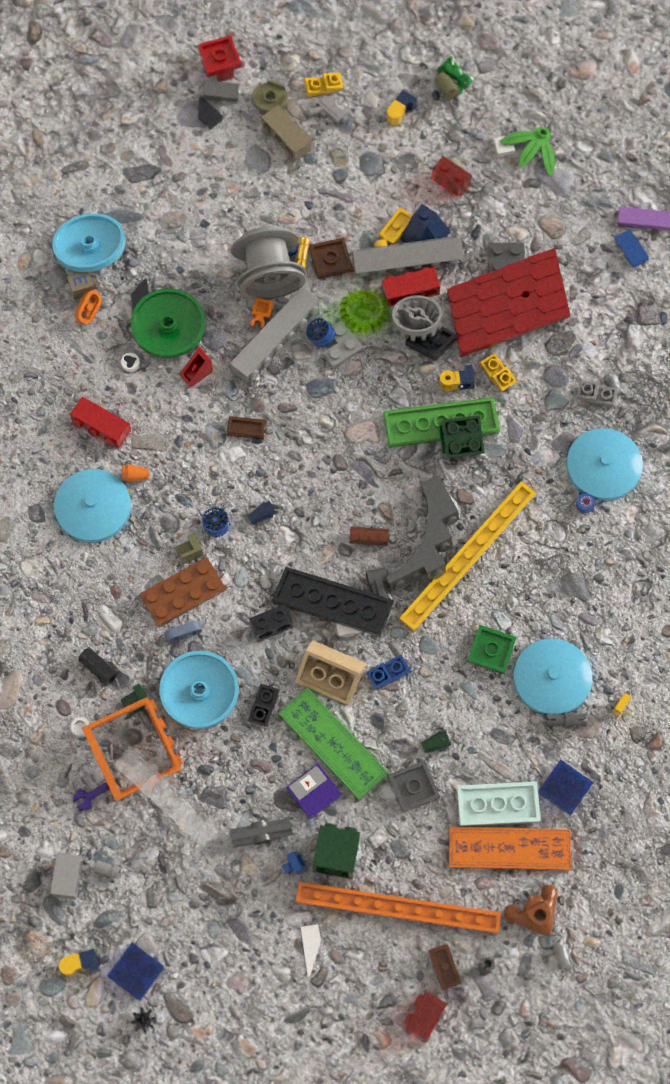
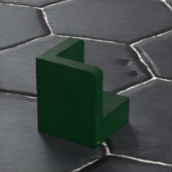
M139 683L132 687V693L121 699L124 707L147 697ZM141 706L128 714L131 717L144 709L145 706Z

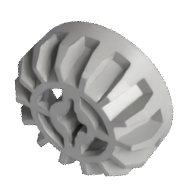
M406 297L400 300L392 310L394 330L399 335L401 334V337L404 339L410 336L411 340L415 341L416 338L421 337V340L424 341L426 336L433 337L441 328V307L435 300L429 297ZM405 323L409 325L410 329L405 328Z

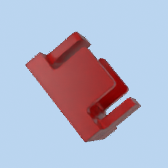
M231 35L198 44L201 64L206 77L216 75L217 81L221 82L234 78V70L242 68V63Z

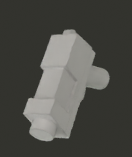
M329 96L323 97V99L318 101L317 107L308 109L309 116L321 114L325 117L327 115L337 125L341 122L346 123L348 120L347 112L340 109Z

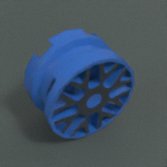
M316 318L307 325L306 336L317 347H326L334 340L335 330L325 319Z
M213 507L205 511L202 516L204 530L212 537L223 536L229 530L230 522L224 509Z

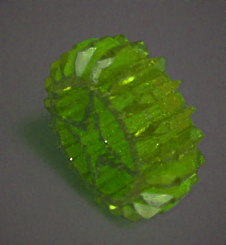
M361 287L360 291L354 288L353 293L348 291L347 297H343L340 304L341 320L345 322L346 327H351L352 332L358 330V334H361V331H365L367 335L368 331H371L374 334L375 328L380 330L382 325L386 324V319L389 317V306L387 305V300L383 299V294L377 295V289L372 292L370 287L367 290ZM357 303V307H355L354 310L350 311L352 305ZM379 310L378 315L371 319V315Z

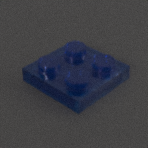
M560 759L538 790V794L571 816L594 782Z
M131 943L107 977L138 1001H141L163 972L165 966L134 943Z

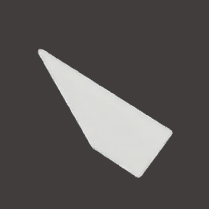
M318 924L301 927L308 977L311 975L321 942Z

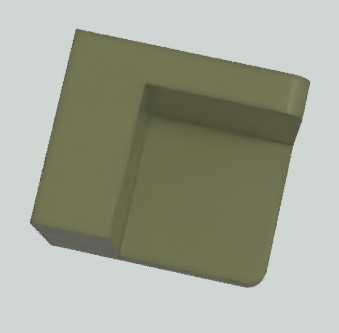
M195 533L188 535L187 542L175 547L182 565L203 556L202 547Z

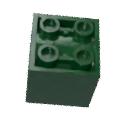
M480 415L438 422L443 460L485 453Z
M331 823L320 825L313 860V872L353 879L360 832H357V829L353 827L337 828V825Z

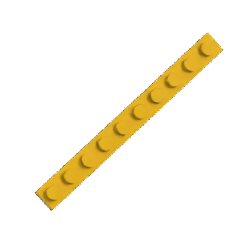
M521 481L445 566L446 573L442 577L434 579L401 615L399 621L415 632L532 500L536 492Z

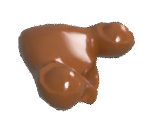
M545 885L541 888V896H530L529 900L523 905V911L513 904L506 906L503 911L505 919L510 923L522 925L537 934L550 935L554 925L555 905L558 898L557 889L553 885Z

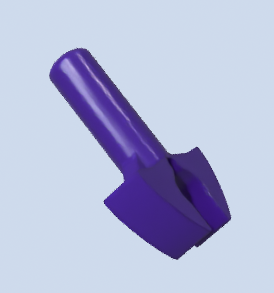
M103 783L90 792H83L80 788L72 801L76 802L80 798H84V803L76 808L79 810L91 809V800L109 790V786L107 783Z

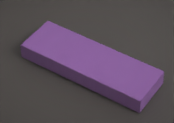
M619 206L617 225L670 231V212Z

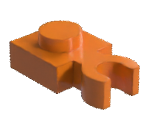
M256 297L251 316L255 317L251 321V329H254V325L257 323L261 324L260 331L265 327L264 320H270L274 301Z

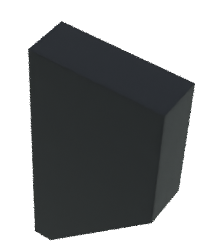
M202 96L199 97L198 118L211 130L223 120V115Z
M144 279L131 294L133 310L137 303L149 294L147 279Z

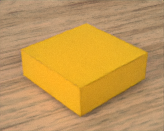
M627 693L623 694L612 714L619 717L631 696Z

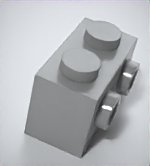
M57 853L56 858H53L51 870L54 871L53 879H49L48 891H51L52 897L77 900L83 865L82 856Z

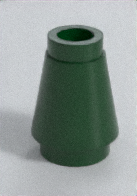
M440 730L422 741L421 745L424 753L448 749L447 747L451 746V742L446 730L443 732Z

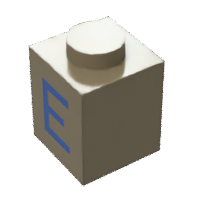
M79 272L67 276L74 300L82 298L85 292L93 291L94 287L97 286L94 276H90L89 272Z

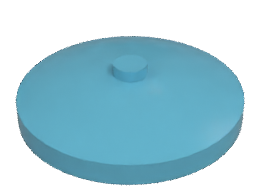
M98 213L83 214L68 220L57 230L52 241L57 261L63 267L76 272H93L111 265L120 257L126 244L124 230L120 223L110 216Z
M599 428L583 433L573 442L568 452L566 468L570 481L582 494L588 493L593 495L595 500L611 501L624 497L634 489L642 473V457L638 447L628 436L613 429Z
M87 469L71 475L62 483L55 496L54 511L60 527L66 534L81 542L96 543L112 538L123 529L130 516L131 500L126 486L117 476L105 470Z
M542 639L532 643L522 651L514 667L513 682L519 698L533 711L543 715L570 713L577 709L587 698L592 685V670L586 656L575 645L561 639Z
M192 651L182 654L167 666L160 681L159 691L165 711L175 722L187 728L206 729L220 724L232 713L238 701L239 684L234 669L224 658L208 651Z

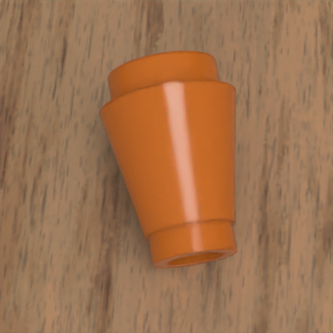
M131 464L122 465V480L126 481V483L149 480V469Z

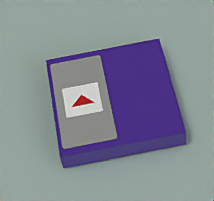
M319 764L313 766L286 787L310 820L342 796L341 792Z

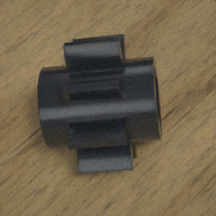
M141 1007L138 1014L133 1012L135 1020L130 1021V1023L137 1025L135 1032L142 1029L144 1034H147L148 1028L155 1029L152 1021H156L157 1018L150 1017L151 1009L146 1013L143 1007ZM143 1015L146 1017V1019H149V1021L145 1022V1026H142L141 1023H138V1021L142 1019Z

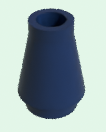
M263 501L247 516L252 525H254L255 523L273 518V515L277 513L270 501Z

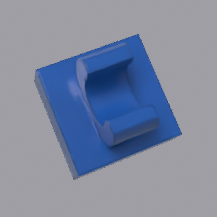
M291 852L286 855L289 862L282 865L285 873L294 871L295 874H302L308 870L300 852Z

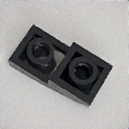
M260 684L248 718L249 722L267 727L280 689Z

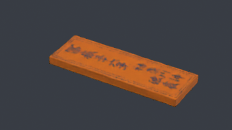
M449 827V868L571 871L570 829Z

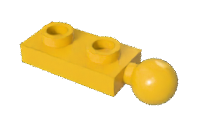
M399 207L379 233V238L382 240L376 241L374 247L386 246L388 243L391 245L396 244L413 215Z

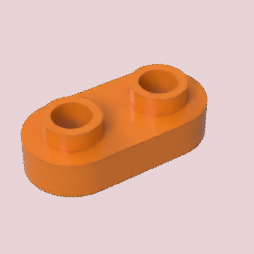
M93 290L84 293L74 313L75 320L79 324H89L93 321L102 303V297L99 292Z

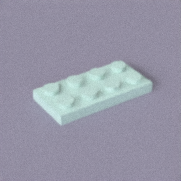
M537 781L457 786L460 827L540 823L541 821Z

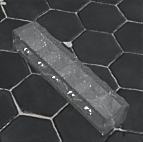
M136 746L134 749L129 747L113 765L204 847L218 832V822L211 815L206 817L202 813L204 809L196 801L192 804L186 799L189 795L183 789L179 788L177 790L172 786L174 781L166 774L161 776L157 772L159 767L151 760L147 763L142 758L144 754Z

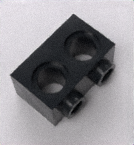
M286 604L249 618L250 627L257 642L293 628V621Z

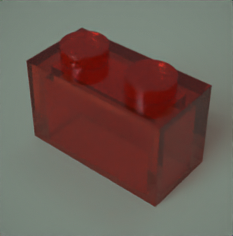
M442 156L432 168L431 179L461 198L471 186L472 175L445 156Z
M425 991L424 995H418L414 1003L417 1008L413 1014L409 1012L404 1024L407 1025L405 1031L427 1043L447 1003Z

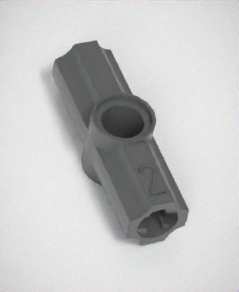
M289 818L270 822L267 820L257 821L250 824V826L230 830L233 848L249 844L261 845L269 843L274 839L293 836Z

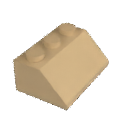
M313 640L305 651L295 683L349 705L361 680L366 663Z

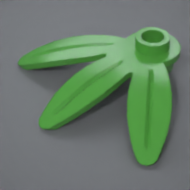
M538 127L534 132L519 131L509 134L500 140L502 145H513L530 141L520 156L519 167H524L528 164L540 147L547 174L553 175L555 158L552 147L548 142L551 138V133L548 129Z

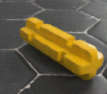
M307 237L300 238L296 263L304 268L309 247V238Z

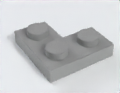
M343 320L333 325L335 330L333 341L336 344L323 352V357L332 369H335L363 351V346Z

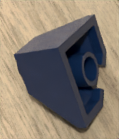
M421 204L411 217L400 240L408 243L448 237L451 231L436 212Z

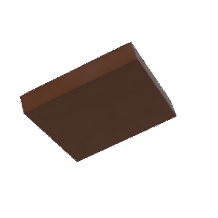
M344 238L309 245L317 279L353 272Z

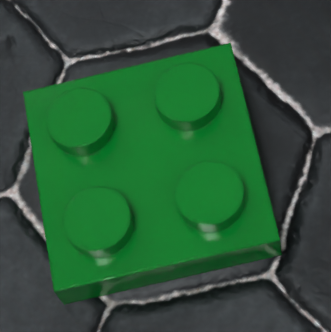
M479 625L467 662L505 674L516 636Z

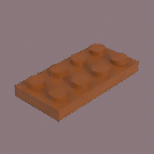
M205 557L141 592L140 597L159 628L226 591V588L209 559Z

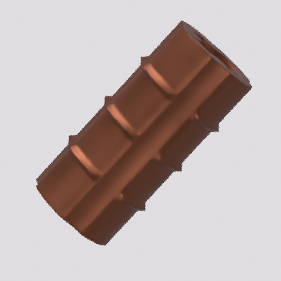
M350 526L349 543L365 544L368 546H388L389 529Z

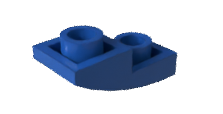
M630 229L614 237L615 243L622 250L625 259L633 268L649 260L644 248Z
M402 654L366 673L377 690L411 673V670Z

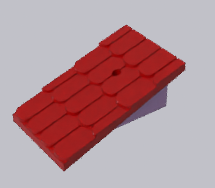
M555 248L529 256L527 259L506 265L504 268L474 277L472 280L447 289L461 357L570 317Z

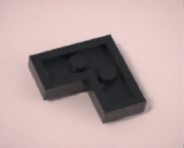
M441 327L433 337L426 336L424 341L421 340V337L412 341L409 336L405 340V345L436 361L457 340V334Z

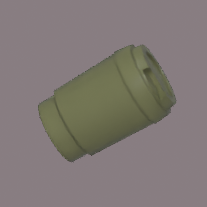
M441 72L435 77L434 81L446 99L452 100L457 97L459 87L446 72Z

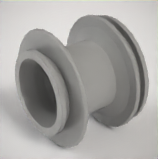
M263 226L244 233L233 243L230 250L231 254L239 260L247 261L248 270L241 274L237 280V286L244 297L253 300L256 297L266 300L281 298L296 292L305 284V268L296 262H291L288 255L299 243V236L295 232L279 226Z

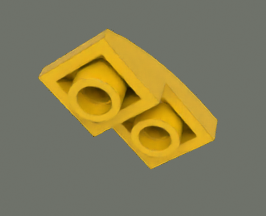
M323 73V76L319 78L304 79L307 97L331 94L344 88L340 73Z
M493 353L479 363L489 379L501 392L517 382L509 368L503 365L496 353Z

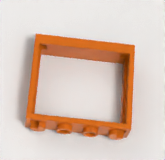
M148 697L82 727L115 801L182 770L180 767L183 764L179 754H174L172 747L175 746L170 735L166 737L163 730L166 728L162 717L157 718L155 713L158 710L154 700H149ZM141 706H145L173 767L120 792L92 730Z

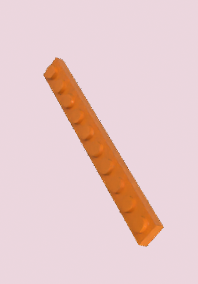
M299 882L296 903L499 934L501 912Z

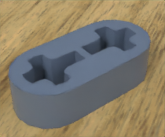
M192 621L165 631L164 635L167 643H174L198 635L202 632L199 621Z

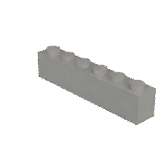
M460 236L351 250L354 273H359V276L370 275L369 272L377 271V274L387 273V269L403 271L408 266H412L413 269L423 268V264L439 266L441 262L448 261V264L459 263V259H464Z
M302 287L230 363L231 372L246 384L251 380L254 381L258 377L259 371L271 363L274 355L280 354L284 345L294 339L296 332L306 326L308 319L311 316L314 317L319 312V299Z

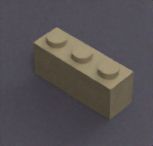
M277 105L262 116L263 128L294 162L311 151V137L301 130L300 125L290 118L289 113L285 109Z

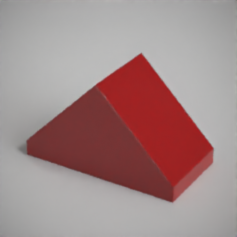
M198 348L179 375L189 387H193L213 372L212 361L201 348Z

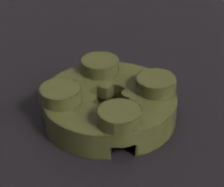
M274 80L258 84L253 91L254 107L264 114L277 105L284 109L288 103V93L284 85ZM270 95H273L274 99L268 100L266 96L270 97Z

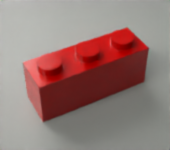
M434 267L422 268L412 273L406 272L396 277L389 276L381 282V290L387 307L395 306L400 300L409 296L431 297L440 294L441 286Z
M83 396L70 413L73 425L80 429L83 427L93 437L104 439L103 441L111 447L116 446L120 448L131 432L130 423Z

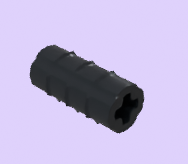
M90 647L79 655L78 661L84 665V668H87L91 674H94L106 686L116 679L118 672Z

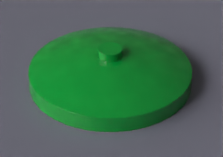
M170 288L156 290L144 296L135 306L131 316L132 334L139 347L152 356L159 358L180 357L192 351L201 341L205 331L204 312L198 301L182 290Z

